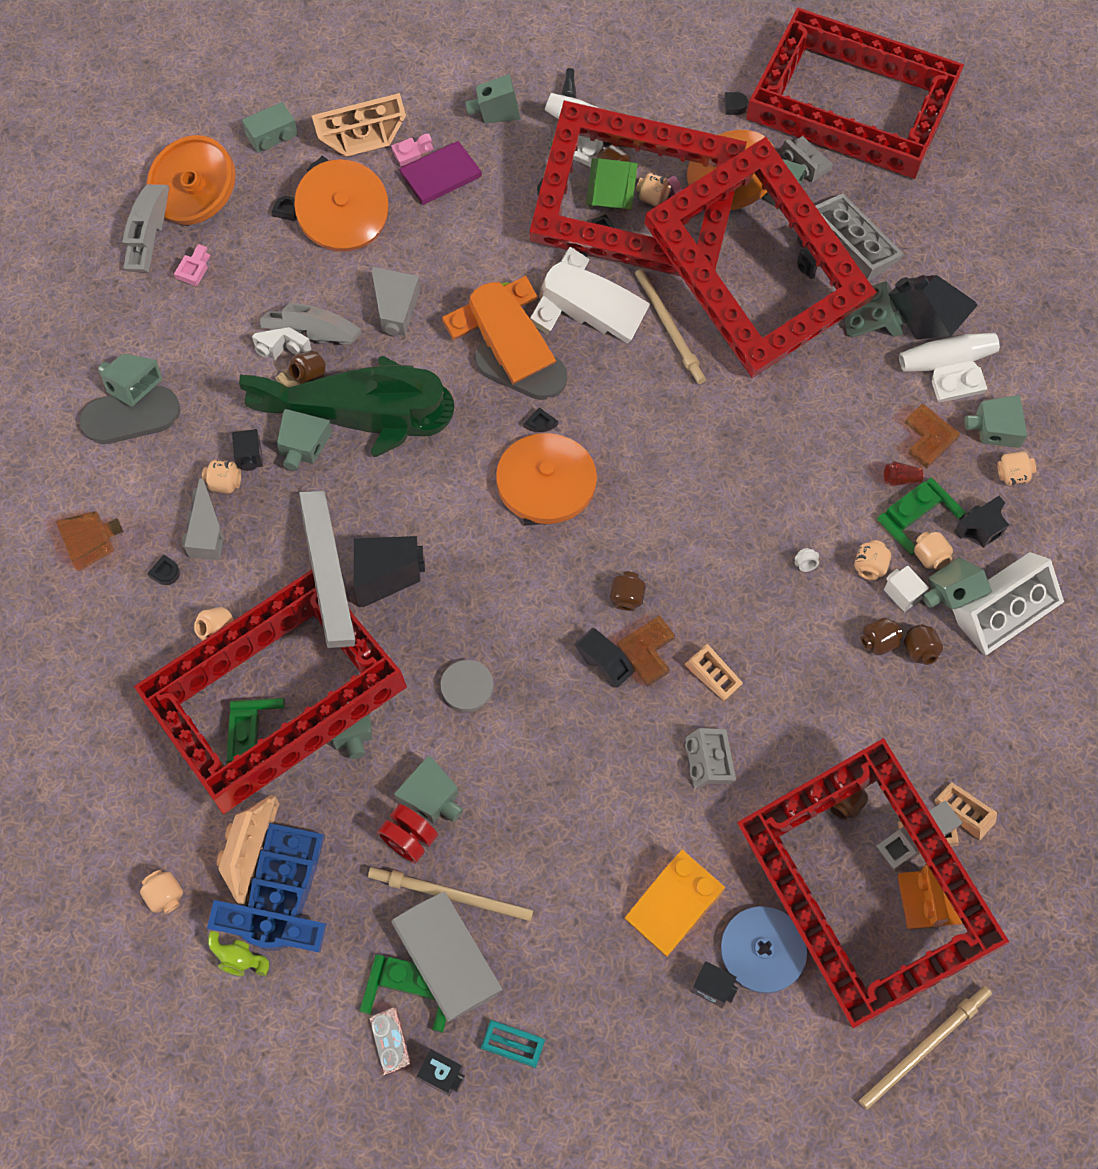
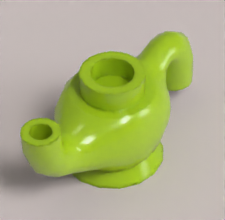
M210 931L208 945L221 961V964L218 965L220 970L235 976H245L244 971L252 967L256 969L255 973L258 975H267L269 960L265 956L253 955L249 951L250 945L240 940H234L232 944L222 945L218 941L220 934Z

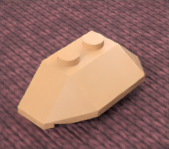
M400 93L315 114L312 115V120L318 139L343 156L348 157L390 146L406 114Z
M269 795L235 815L233 823H229L226 829L225 839L227 843L225 849L219 852L217 866H219L218 869L238 905L248 907L252 879L256 876L260 851L264 848L269 823H274L279 807L276 796Z

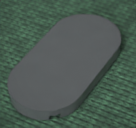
M485 340L480 343L476 350V364L483 376L531 398L545 400L547 397H556L566 386V367L556 357H554L556 359L555 364L512 385L503 366L499 365L491 347L487 346Z
M155 386L133 407L111 395L90 402L81 413L80 426L87 438L99 444H111L167 430L174 424L173 422L176 417L178 419L180 404L176 395L170 389L163 386Z

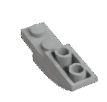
M147 184L132 207L122 243L127 245L123 269L128 272L149 273L156 231H162L169 192L168 185Z
M289 303L282 311H268L260 318L261 328L276 330L290 327L299 333L307 331V338L309 340H316L318 343L339 341L340 344H351L361 335V329L345 318L328 310L305 304Z

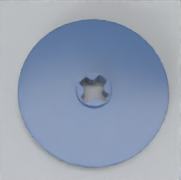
M758 906L740 912L729 922L722 936L721 955L726 970L737 977L735 981L742 987L757 993H775L789 987L800 976L806 963L807 946L789 915L775 908ZM758 943L761 945L767 943L770 946L768 952L771 955L768 956L766 953L760 955L758 953L760 948Z

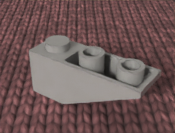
M199 479L198 487L193 489L192 501L194 505L193 509L188 512L187 524L189 528L188 532L183 535L182 547L185 548L189 558L220 560L224 536L203 479Z
M946 800L929 810L944 836L963 824ZM904 827L877 845V849L894 872L920 855Z

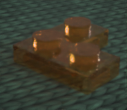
M923 403L905 421L906 425L922 437L909 449L908 454L926 469L960 436L957 430Z
M659 615L617 642V647L623 651L647 687L669 673L670 669L656 651L674 640L675 634Z

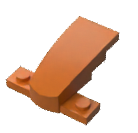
M526 276L506 286H503L500 282H490L481 285L471 294L467 305L442 317V321L453 340L479 328L487 346L491 347L499 365L503 366L512 385L556 362L541 334L522 308V306L537 298V294Z

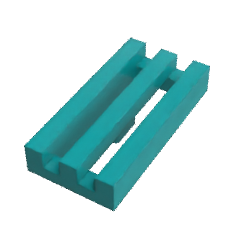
M490 1020L481 1050L536 1069L546 1039ZM494 1029L534 1042L537 1044V1047L534 1049L492 1034ZM492 1040L534 1055L533 1059L489 1045V1041Z

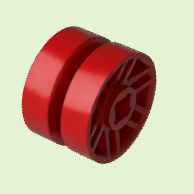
M398 804L390 814L393 822L386 820L376 833L392 850L407 861L416 864L425 853L422 846L430 847L438 837V833L416 812L405 805Z

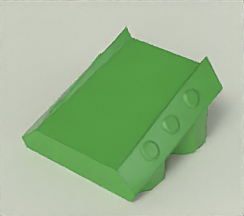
M592 158L586 205L632 210L638 163Z

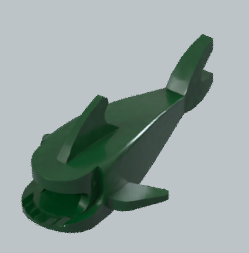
M385 356L378 358L380 366L347 371L289 388L280 382L260 376L240 374L239 378L240 388L246 391L245 405L251 409L266 413H283L284 409L330 420L331 424L380 434L371 449L373 457H378L402 445L407 436L425 437L439 433L449 424L454 413L452 394L442 385L440 378L435 373L426 369L414 368L413 365H400Z

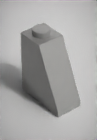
M373 267L372 276L382 331L392 336H405L420 293L419 276Z

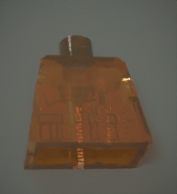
M96 511L56 521L70 559L78 572L113 552L115 549L110 537L124 532L118 518L103 523L99 513Z

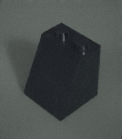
M938 275L902 278L896 282L895 288L888 294L917 340L951 337L978 306L973 299Z
M417 536L354 539V590L359 607H366L421 581L420 572H425V557L423 545L418 546Z

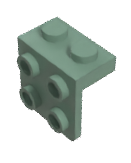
M887 281L873 285L872 287L877 293L872 300L845 318L847 334L851 338L885 326L893 337L903 334L901 325L904 324V319L888 295L893 289Z

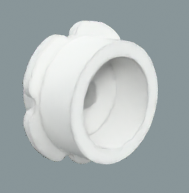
M808 548L800 550L795 557V565L799 566V569L803 572L814 570L819 565L818 552Z

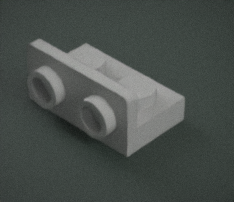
M803 136L794 142L790 139L784 141L781 154L784 160L806 166L804 177L811 183L832 170L833 164Z
M698 728L685 738V748L689 757L690 775L693 779L694 788H701L706 784H731L736 781L726 729Z

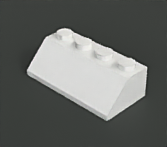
M1029 552L988 580L992 590L991 593L953 609L959 627L982 654L986 656L1064 603L1051 559Z

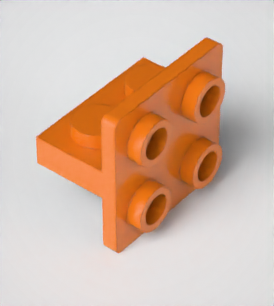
M927 864L920 871L904 872L897 875L907 929L962 924V921Z

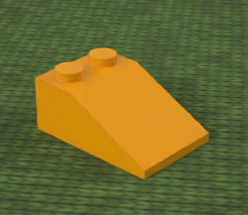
M681 850L624 919L668 957L721 897L725 886L684 850Z

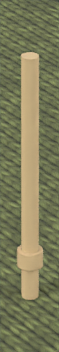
M643 269L637 270L635 275L682 355L683 364L688 371H691L698 384L704 383L706 378L699 367V360L689 350Z
M371 867L368 878L389 883V886L400 889L404 887L434 896L445 891L450 900L530 922L534 911L404 876V872L396 870L389 872Z
M983 986L970 999L965 998L957 1006L958 1010L867 1092L859 1100V1103L868 1110L965 1019L970 1020L978 1012L977 1008L992 995V992L986 986Z

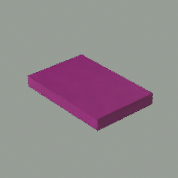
M459 141L399 169L400 175L422 205L482 177V171Z

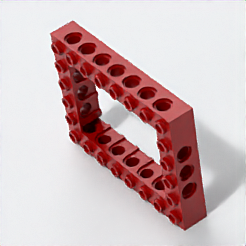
M797 7L749 100L746 119L798 138L803 136L809 142L915 179L957 87L965 64ZM805 49L929 91L928 95L925 96L921 111L917 114L914 126L910 129L908 138L905 139L898 136L897 133L891 134L877 129V126L874 125L871 127L857 122L854 118L849 119L837 115L831 110L820 109L812 106V103H803L792 99L789 95L784 96L783 93Z
M564 100L529 231L530 242L564 250L572 247L576 251L590 256L680 276L654 237L561 216L564 194L567 195L568 191L567 182L569 174L573 172L575 151H578L579 136L590 138V141L594 142L595 140L613 143L612 146L616 147L617 145L635 148V151L638 152L644 150L657 153L660 157L666 155L679 158L682 162L688 160L701 163L704 167L710 165L716 168L744 151L747 141ZM735 190L729 193L726 199L722 198L712 204L704 215L697 245L714 270H716Z
M767 137L759 140L646 213L644 224L751 378L762 373L869 303L877 293ZM754 173L762 183V189L767 190L776 203V209H780L788 220L790 229L793 228L802 240V246L804 248L807 247L817 261L815 263L817 267H821L829 278L831 287L834 286L836 288L834 292L763 338L684 227L685 224L689 223L690 218L703 210L706 212L712 204L722 198L726 199L729 193L743 185L745 187L748 185Z
M312 569L133 686L223 815L407 688L401 670L349 609L355 636V646L340 647V649L359 670L360 674L357 676L353 675L350 677L351 680L334 692L331 690L327 693V697L311 708L309 706L304 709L305 712L287 724L284 722L281 724L280 729L264 740L261 738L257 741L258 744L240 756L236 755L233 757L234 760L226 766L223 765L218 755L213 752L202 733L200 734L192 719L185 713L180 704L312 616L323 627Z
M884 738L737 822L853 1029H857L1009 944L1005 933ZM877 782L968 932L952 937V940L933 951H927L923 957L908 965L900 966V969L883 979L875 980L866 988L780 836Z

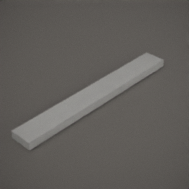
M325 491L299 492L300 508L327 648L355 646V636Z

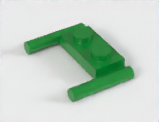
M931 477L890 506L877 520L912 556L915 554V544L902 531L941 502L959 520L967 512Z
M285 698L230 701L227 764L234 760L233 757L242 755L257 744L259 721L257 711L284 709Z
M375 955L359 1012L371 1014L378 986L435 1000L415 963ZM439 1005L432 1031L443 1033L447 1019Z

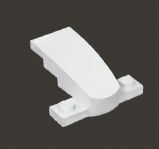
M569 247L561 262L554 265L547 273L540 289V300L530 316L531 321L537 329L549 334L561 311H564L578 323L582 324L585 321L603 334L609 331L628 344L632 340L650 304L623 287L584 270L590 259Z

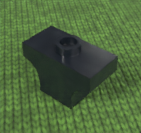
M997 496L982 507L980 505L973 507L967 513L968 516L959 521L954 532L960 539L964 537L974 538L983 548L1001 537L1009 526V523L1003 518L1001 513L1005 505L1004 500Z

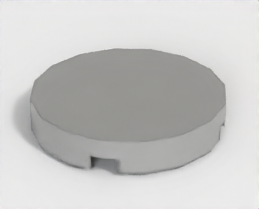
M461 660L450 665L443 673L440 681L441 695L452 709L463 713L479 710L480 707L490 701L493 693V678L489 670L481 663L473 660Z

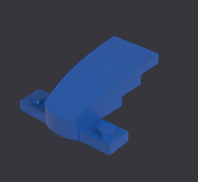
M269 823L264 848L260 851L256 876L252 879L248 907L214 900L207 929L242 936L243 939L265 951H278L291 946L321 952L327 923L303 919L300 916L312 885L325 835Z

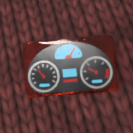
M397 1007L370 1017L384 1076L413 1067Z

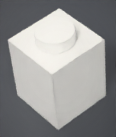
M906 566L901 571L896 569L886 578L888 582L884 591L906 612L923 599L922 595L927 593L929 587L909 566Z

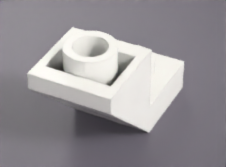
M290 327L259 332L252 336L256 352L262 357L266 358L268 356L273 360H276L285 348L295 355L311 350L309 338Z

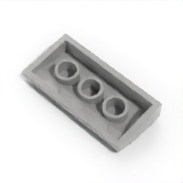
M843 193L815 205L868 281L893 266L904 256Z
M445 891L414 906L391 921L448 1022L493 1000L503 990Z

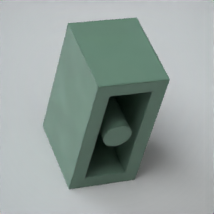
M283 102L242 119L245 135L257 153L268 150L274 145L288 141L298 135L295 120Z

